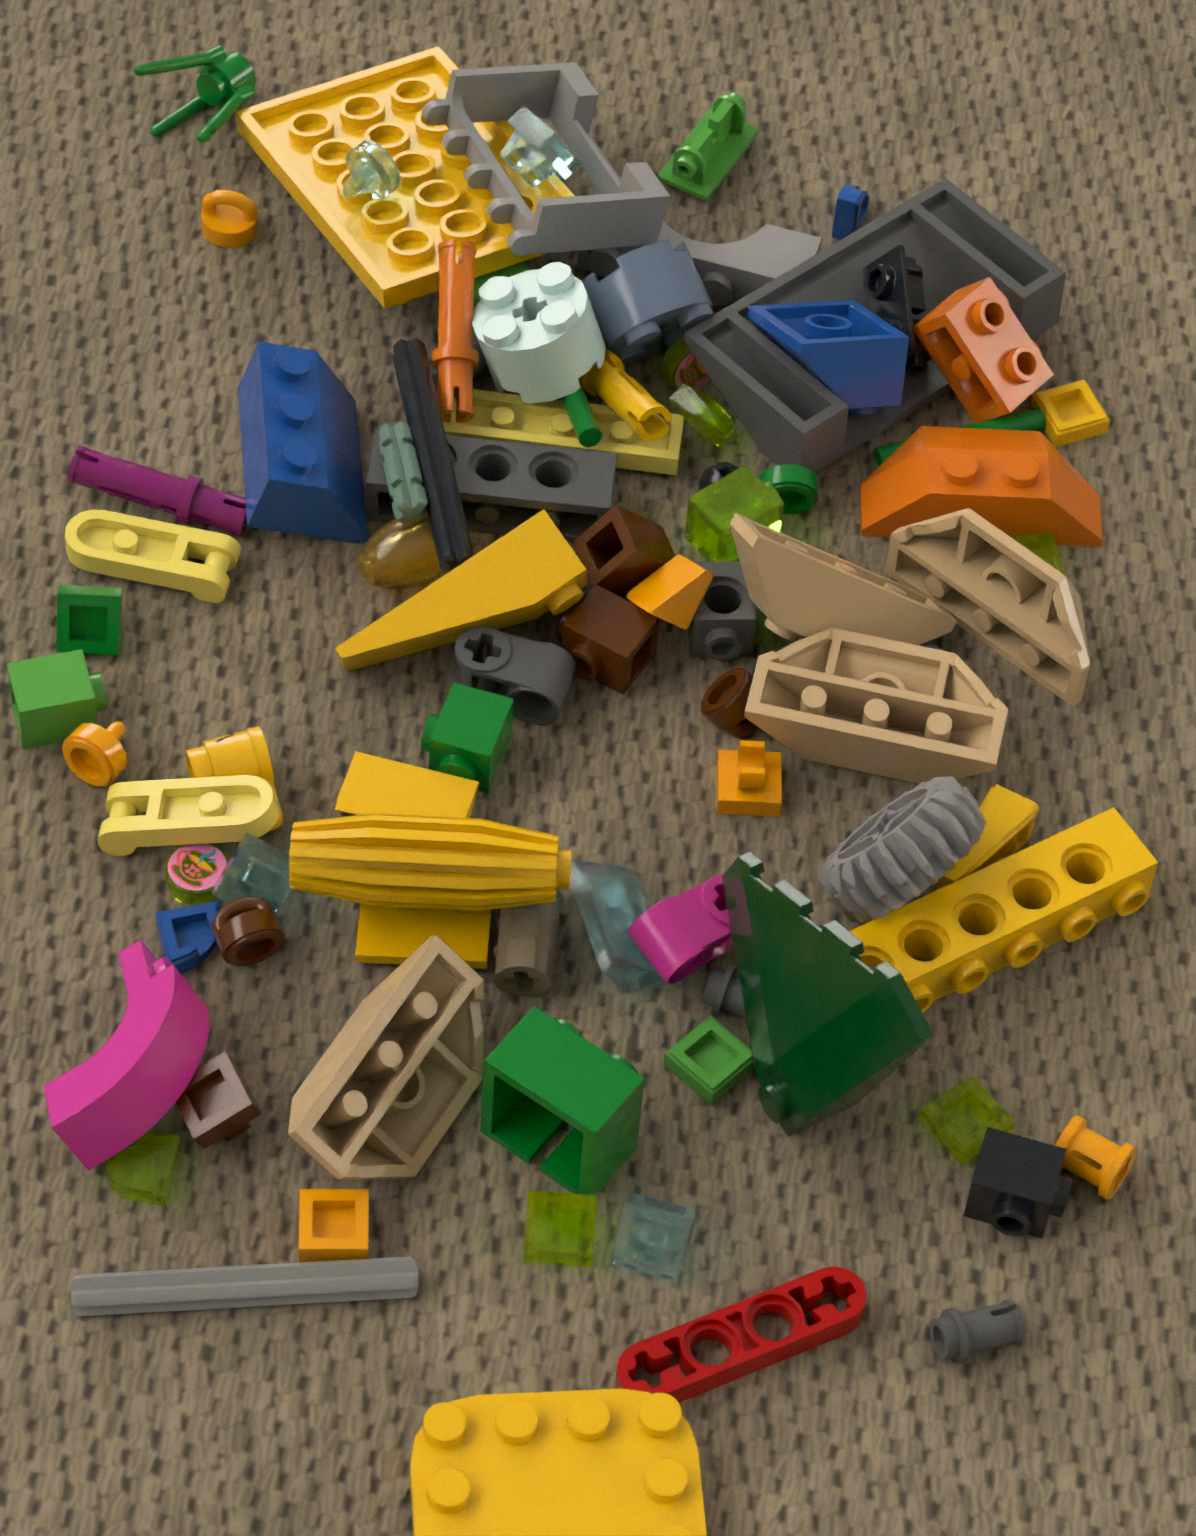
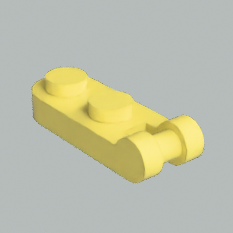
M91 509L80 512L71 518L65 528L66 554L69 561L77 568L88 572L191 592L198 600L212 603H220L224 600L230 584L227 571L236 567L241 552V546L238 541L226 534L107 510ZM189 557L200 559L204 564L190 562L188 559Z
M235 775L119 782L111 785L108 789L105 810L109 814V818L102 822L97 841L101 850L113 856L130 855L136 847L244 842L257 839L268 833L279 817V805L269 783L259 776Z

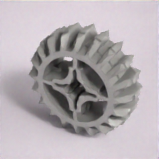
M953 776L934 777L928 782H921L910 791H904L900 797L891 803H886L881 810L869 816L861 826L852 830L851 835L839 843L836 851L827 857L819 874L820 882L826 889L827 897L839 912L843 911L851 922L864 923L870 922L875 918H883L891 910L900 909L907 901L918 897L930 885L936 884L938 879L946 872L954 869L955 864L961 858L968 855L970 848L979 842L986 821L979 810L977 801L966 787L962 788Z

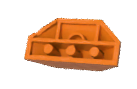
M921 426L860 485L861 536L890 537L900 527L970 508L1018 543L1101 547L1103 542L1099 494L1040 431Z

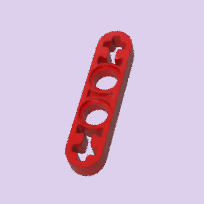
M835 1266L821 1268L639 1341L625 1349L619 1357L615 1388L644 1391L651 1394L665 1393L671 1395L680 1403L840 1338L855 1330L863 1318L867 1295L864 1283L855 1273L846 1268ZM830 1291L835 1299L847 1297L845 1310L838 1312L833 1304L821 1306L823 1293ZM812 1311L810 1325L807 1326L804 1314ZM762 1315H779L790 1324L792 1331L783 1339L769 1340L756 1332L753 1323ZM700 1340H717L724 1344L730 1356L719 1365H704L694 1358L691 1348ZM672 1352H676L679 1364L671 1367ZM644 1366L649 1374L661 1372L659 1386L651 1388L645 1380L635 1381L636 1368ZM680 1369H681L682 1373L685 1375V1377H682V1376H681V1374H680Z

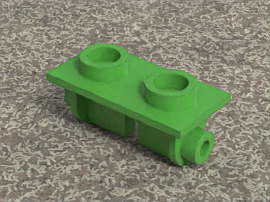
M737 93L719 96L714 102L713 109H708L657 175L658 180L707 201L759 133V128L745 123L746 102L743 97Z

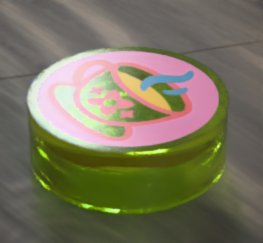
M684 337L677 340L668 349L662 361L661 372L664 379L677 392L688 395L708 386L712 382L684 342Z
M217 844L178 845L166 858L164 868L166 886L169 893L177 901L190 906L218 901L228 891L231 882L230 861L226 852Z

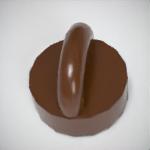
M733 668L722 674L710 685L701 702V713L719 730H726L735 738L744 739L749 737L759 728L744 717L753 676L745 668Z
M248 896L233 900L223 906L213 919V933L223 960L231 965L247 966L261 962L275 954L285 941V934L274 908L269 901L261 897Z

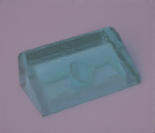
M573 860L571 862L570 882L600 969L628 994L636 993L661 980L660 975L627 933L631 924L649 909L637 874L633 870L621 866Z

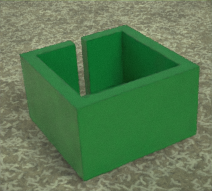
M533 1006L484 1060L480 1132L529 1164L567 1122L574 1128L540 1165V1172L589 1204L637 1149L645 1077L638 1074L635 1067L624 1057L617 1054H608L584 1039L577 1028L568 1021L561 1018L553 1019Z

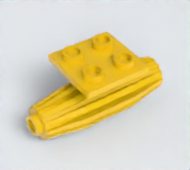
M371 813L294 822L292 826L289 852V885L291 889L360 904L355 962L401 965L426 940L437 935L471 968L487 969L492 910L555 903L557 889L570 890L572 850L559 849V836L477 818Z

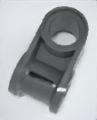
M487 626L471 627L463 631L456 640L454 656L458 665L452 672L451 687L453 682L472 687L473 676H478L477 689L514 699V717L520 721L547 726L555 723L560 716L576 671V661L568 651L553 643L536 642ZM484 644L490 646L489 656L486 659H483Z

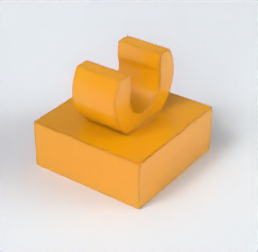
M745 740L739 741L738 750L718 749L716 814L780 817L782 805V752H766L765 741Z

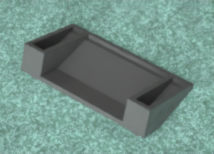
M944 178L684 332V342L763 453L777 465L796 464L807 467L814 473H817L952 388L933 359L927 362L928 369L918 374L905 372L900 406L878 407L876 413L869 415L848 412L849 406L775 345L748 318L749 306L855 300L867 308L863 268L898 245H904L905 257L915 258L916 265L923 269L922 282L926 311L919 315L912 314V318L923 319L956 290L991 277L998 290L1008 299L1011 310L1028 336L1033 339L1059 322L1066 272L947 178Z

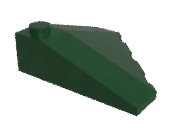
M747 852L738 856L723 874L722 880L756 1078L761 1086L758 1091L759 1099L769 1119L776 1124L780 1123L784 1132L789 1137L857 1105L934 1035L902 974L887 961L875 967L866 966L862 962L861 957L858 956L864 953V946L861 940L836 920L828 922L823 926H817L813 923L808 915L814 912L812 901L786 880L778 882L773 886L765 884L759 875L765 872L763 862L751 852Z

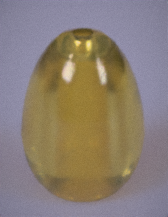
M428 514L420 522L411 520L404 524L397 519L390 521L369 538L358 557V565L364 579L373 586L386 589L417 587L432 583L446 574L439 566Z

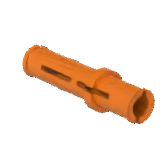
M447 240L438 245V348L432 351V367L438 370L437 399L442 421L450 422V415L453 412V398H455L456 423H461L474 418L473 371L479 365V352L473 348L474 328L472 326L476 245L462 240L457 264L456 240Z

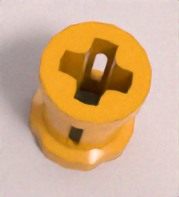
M1077 1114L1070 1120L1055 1146L1067 1149L1061 1170L1066 1169L1097 1186L1098 1195L1106 1200H1110L1121 1186L1137 1154V1147L1126 1142L1124 1145L1119 1146L1087 1128V1120Z

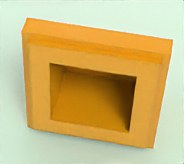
M678 554L631 589L625 598L646 612L686 630L713 579V573L689 558Z

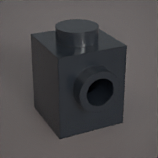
M987 1127L963 1216L989 1223L997 1231L1009 1236L1018 1237L1028 1234L1043 1238L1048 1216L1063 1217L1073 1178L1060 1175L1067 1149Z

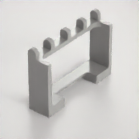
M576 62L452 70L446 98L431 100L422 109V114L430 125H446L449 129L442 138V145L447 153L450 155H466L472 164L464 172V179L472 189H488L494 200L488 204L486 209L490 219L496 224L510 223L515 231L509 235L507 244L511 251L518 256L641 246L656 243L659 239L670 195L647 162L625 163L622 178L619 177L589 133L599 94ZM549 118L600 194L538 199L536 211L533 215L473 123Z

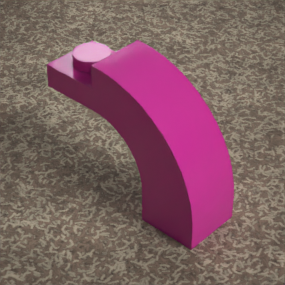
M141 939L118 952L128 999L125 1014L117 1030L93 1056L43 1086L51 1128L88 1171L127 1148L151 1129L169 1111L190 1083L207 1045L210 1021L208 1007L175 968L173 963L166 956L157 960Z

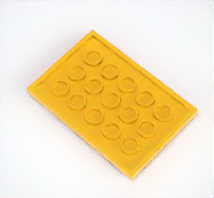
M439 46L235 111L237 131L384 309L406 304L415 298L439 291L438 245L443 241L456 240L457 264L462 240L476 245L474 278L544 255L518 256L511 251L507 244V239L515 231L510 223L496 224L490 219L486 209L488 204L494 200L488 189H472L464 179L465 170L472 164L466 155H450L443 147L442 138L449 131L447 126L430 125L422 114L424 105L431 100L446 98L452 70L459 69ZM506 120L473 123L533 215L536 211L538 199L575 196Z

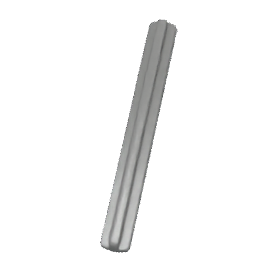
M407 1256L79 1274L72 1278L71 1304L72 1310L77 1316L413 1298L417 1295L419 1289L418 1265L415 1258Z

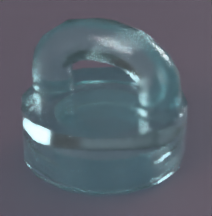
M364 140L346 154L345 161L351 177L342 186L341 194L347 199L353 198L362 191H366L372 198L382 200L400 186L401 176L399 169L390 154L379 144Z

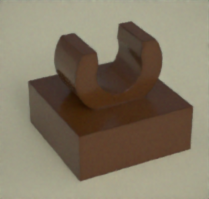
M226 1051L199 1066L190 1083L176 1101L177 1107L193 1139L203 1149L223 1137L230 1141L251 1128L250 1121L262 1114L236 1061Z

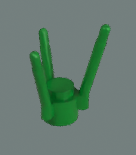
M218 45L205 53L136 65L134 73L137 76L154 75L204 66L196 81L199 96L154 125L150 130L151 135L154 137L160 136L207 105L221 106L196 136L198 142L205 143L241 104L255 97V72L248 60L236 52L226 54L224 48Z

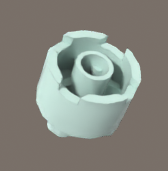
M552 262L541 269L527 270L511 277H492L479 288L478 293L481 300L475 307L472 326L495 387L499 392L502 393L505 389L510 392L519 393L522 402L525 403L554 401L580 389L578 379L587 373L593 364L598 369L603 365L606 346L582 281L573 275L570 266L561 262Z

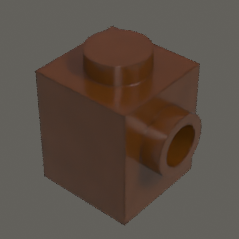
M617 504L573 541L579 558L587 569V576L592 588L598 585L627 601L629 600L625 597L631 589L675 557V553L662 526Z
M595 585L580 604L576 603L564 612L558 626V635L562 636L561 647L568 651L576 661L575 675L585 680H596L624 695L656 655L660 618L620 596Z

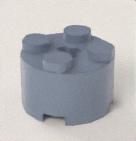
M669 240L645 245L617 257L616 260L619 268L600 282L594 272L582 281L606 349L611 350L622 360L624 367L631 366L647 356L646 349L664 343L669 351L685 347L687 344L684 342V332L714 315L712 312L713 304L684 242L674 247V250Z

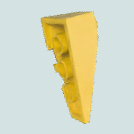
M543 509L337 646L335 651L343 668L346 671H351L456 642L459 635L471 627L487 626L498 630L537 619L549 610L553 615H558L572 607L583 597L584 593L581 589L588 585L587 569Z

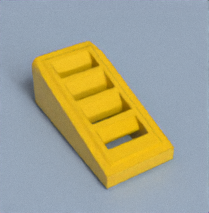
M998 784L995 787H991L979 808L986 821L979 842L970 848L968 855L961 858L955 864L954 869L940 877L937 890L1011 856L1021 849L1031 837L1039 812L1038 804Z

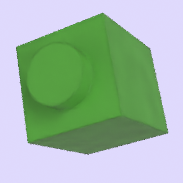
M82 649L7 663L10 701L23 749L64 742L82 723L97 725L96 711L107 709L100 672L89 674Z

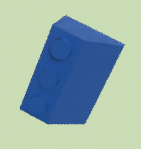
M258 341L238 387L247 526L350 543H365L368 538L356 400L317 351Z

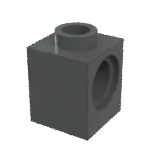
M740 561L695 562L712 572L713 579L688 627L690 657H711L715 660H730L735 657L752 656L757 620L756 608L749 597Z

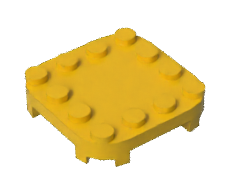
M619 1388L475 1395L431 1406L424 1415L422 1427L414 1437L410 1462L413 1536H707L698 1447L691 1425L682 1416L679 1402L669 1394H651L644 1391Z

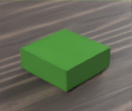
M709 1016L664 1054L663 1065L711 1106L755 1069L752 1050L712 1016Z

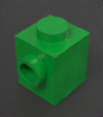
M453 682L440 715L431 713L423 730L421 750L429 752L428 769L480 782L478 790L489 793L512 737L514 699Z

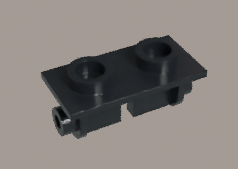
M898 245L863 268L864 290L868 310L909 337L905 372L918 374L928 369L927 362L932 359L914 332L913 326L920 319L912 318V314L919 315L926 311L922 282L923 269L916 265L915 258L905 257L904 245Z

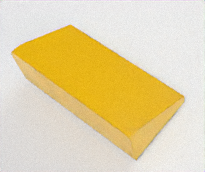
M355 751L334 810L347 816L381 813L471 818L480 782Z

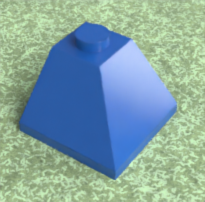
M841 300L749 306L748 318L775 345L849 406L848 412L869 415L876 413L878 407L901 405L909 337L857 301Z

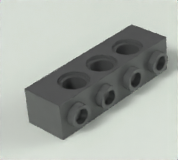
M375 428L366 480V520L430 527L428 514L420 522L411 520L405 524L399 522L394 517L393 499L389 494L383 467L385 460L381 457L378 444L380 439L378 431L380 428ZM446 435L468 532L506 535L544 509L566 541L573 543L575 539L612 508L617 453Z

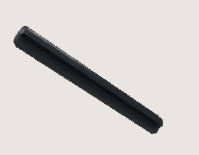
M413 338L410 341L400 339L393 346L394 356L392 359L407 425L412 431L414 440L412 445L416 449L423 479L421 485L425 488L428 501L426 509L439 566L447 574L473 556V549L425 344L417 338Z

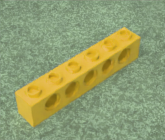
M1113 807L910 902L900 909H895L883 918H876L849 932L863 942L864 953L858 956L861 957L862 962L866 966L875 967L887 961L902 974L923 1014L935 1000L954 991L959 994L968 993L980 986L989 974L1008 965H1011L1013 968L1022 967L1034 960L1043 948L1062 939H1065L1067 942L1079 940L1088 934L1096 923L1116 913L1122 917L1133 914L1150 897L1158 861ZM913 958L923 959V960H925V962H924V961H918V960H915V959H913Z

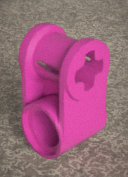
M723 875L711 877L709 880L676 897H668L661 900L641 914L627 931L629 937L667 985L678 983L703 965L721 958L731 947L733 938L722 880Z

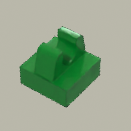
M60 585L57 592L56 652L82 649L83 654L119 655L122 646L123 588Z

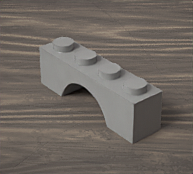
M598 189L596 190L594 195L600 194ZM663 221L658 242L669 240L673 250L678 244L684 242L712 304L730 306L818 254L822 243L821 237L765 224L755 234L743 240L711 244L684 237L669 227L665 221ZM645 245L578 251L577 268L589 270L599 276L607 277L619 268L616 260L617 257Z

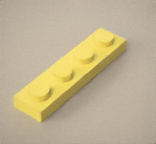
M473 389L474 418L467 422L456 423V399L453 398V412L450 415V422L443 421L445 434L449 436H468L477 439L617 453L616 468L677 475L685 415L671 413L672 422H665L658 415L666 425L670 426V429L658 441L648 442L640 438L630 425L608 405L589 403L602 433V438L597 445L584 447L578 441L562 400L525 403L522 402L518 394Z

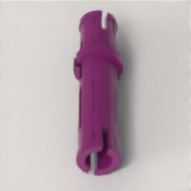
M81 445L76 449V455L78 456L73 455L67 478L69 483L100 490L116 497L177 515L176 521L189 525L193 520L241 537L245 533L246 527H244V524L247 525L246 499L203 485L204 481L201 478L192 475L187 479L172 476L127 460L99 453Z

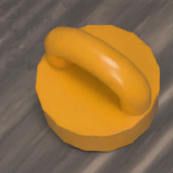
M216 190L204 196L201 208V229L208 241L223 248H236L248 244L255 238L258 233L259 224L258 208L252 199L244 194L230 190Z
M121 721L113 722L107 729L93 723H82L64 740L62 745L64 760L69 769L78 778L90 785L107 787L112 784L126 769L128 763L126 752L119 742L126 732L125 725Z

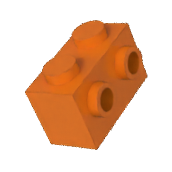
M991 277L956 290L913 326L919 340L975 423L991 420L1012 412L1054 375L1042 357L1040 348L1028 336L1011 310L1008 299L998 290Z

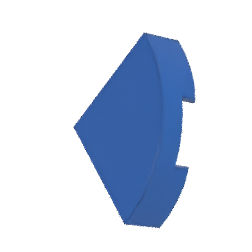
M848 183L843 186L837 197L832 237L843 239L860 229L869 209L870 195H868V192L862 191L858 186Z
M220 901L156 912V926L164 956L173 963L180 974L198 966L216 947L217 942L213 933L212 923L215 915L221 909Z

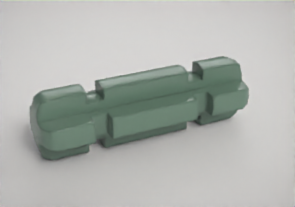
M402 421L395 425L385 423L378 431L380 437L378 444L381 457L385 460L383 467L389 494L393 499L394 517L404 524L411 520L420 522L428 514L426 509L428 501L425 488L421 485L423 479L416 449L412 445L414 440L411 428Z

